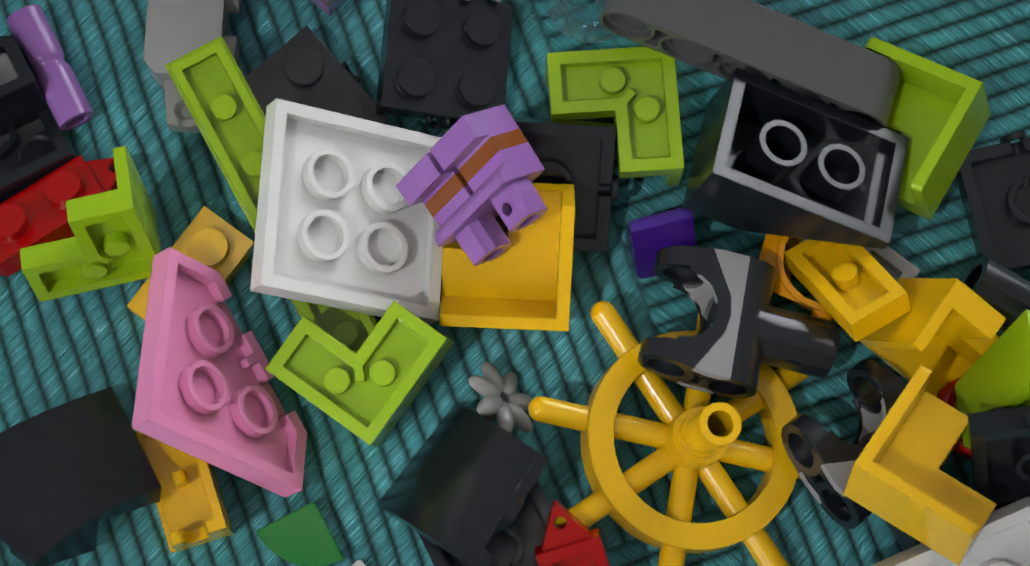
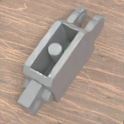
M148 0L143 60L150 70L151 77L164 90L166 120L170 131L200 133L165 65L220 36L223 37L238 65L239 39L238 36L230 35L231 13H241L243 0Z

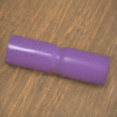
M32 4L13 12L6 22L29 68L35 72L39 88L60 130L68 131L84 125L94 117L95 113L72 67L65 62L64 52L41 6Z

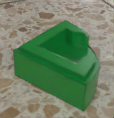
M314 501L256 531L260 539L273 553L290 563L300 566H332L345 561Z

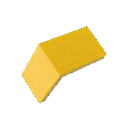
M532 183L548 210L536 222L522 230L511 233L508 229V239L511 242V246L492 261L474 266L457 241L443 246L439 325L449 327L569 331L575 224L574 184Z
M899 278L897 282L908 293L911 311L859 340V342L908 381L911 380L921 364L933 370L926 391L936 397L938 391L948 382L961 378L999 338L996 333L1006 318L958 278ZM955 401L953 407L958 410L957 401Z
M921 364L855 461L843 495L959 566L997 504L940 470L966 431L968 416L926 391L933 370Z

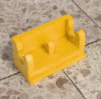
M135 430L136 437L161 485L160 502H157L156 505L170 553L179 552L234 534L214 465Z

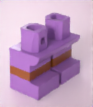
M505 104L461 116L430 149L431 152L426 153L396 185V188L409 206L423 202L440 226L435 233V241L438 247L457 241L474 266L498 258L511 246L510 240L495 219L498 215L509 231L513 233L536 222L548 210L532 184L545 168Z

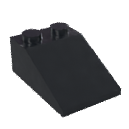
M737 67L707 103L682 208L740 231L884 249L890 244L909 137Z

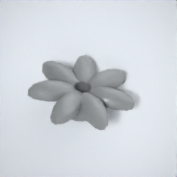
M485 361L481 366L483 377L474 375L468 378L470 386L484 397L477 405V412L490 421L497 420L498 426L509 433L513 431L514 424L525 433H530L533 424L525 411H528L532 398L527 394L514 393L518 385L516 373L511 371L501 377L498 369L492 363Z

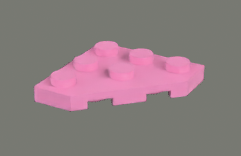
M168 247L153 256L132 429L284 498L302 491L307 431L295 410L286 414L268 380L275 376L265 370L269 362L252 330L242 334L225 300L233 295L221 273Z

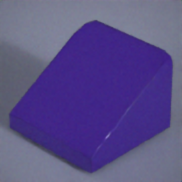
M681 207L631 220L625 238L635 274L639 279L656 276L653 270L657 251L671 246H696L692 211Z

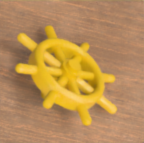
M608 301L595 303L591 308V319L618 360L598 380L586 406L545 396L533 398L528 406L530 417L537 422L581 431L582 463L593 493L568 509V511L588 528L609 515L627 533L648 545L660 549L658 566H684L686 554L713 552L741 541L758 566H790L764 527L783 508L794 488L796 480H802L784 448L781 433L782 428L797 415L788 391L810 376L781 368L773 370L769 365L761 363L756 395L749 398H732L726 403L715 402L710 404V393L686 387L682 407L664 379L649 372L639 364L637 360L640 344L615 307ZM699 313L695 331L669 332L655 337L677 339L679 335H697L700 329ZM633 381L661 422L617 413L620 402ZM757 412L764 428L766 446L737 439L741 432L742 422ZM614 439L654 447L656 450L622 473L615 452ZM720 462L764 472L756 492L748 502H746ZM669 472H673L665 516L651 508L637 494ZM698 477L727 519L711 523H691ZM557 517L555 520L557 524H562L566 521L563 517Z

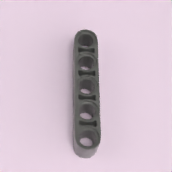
M605 0L599 18L601 24L606 29L621 37L727 80L738 67L884 128L887 127L902 74L901 68L897 63L887 57L751 0Z

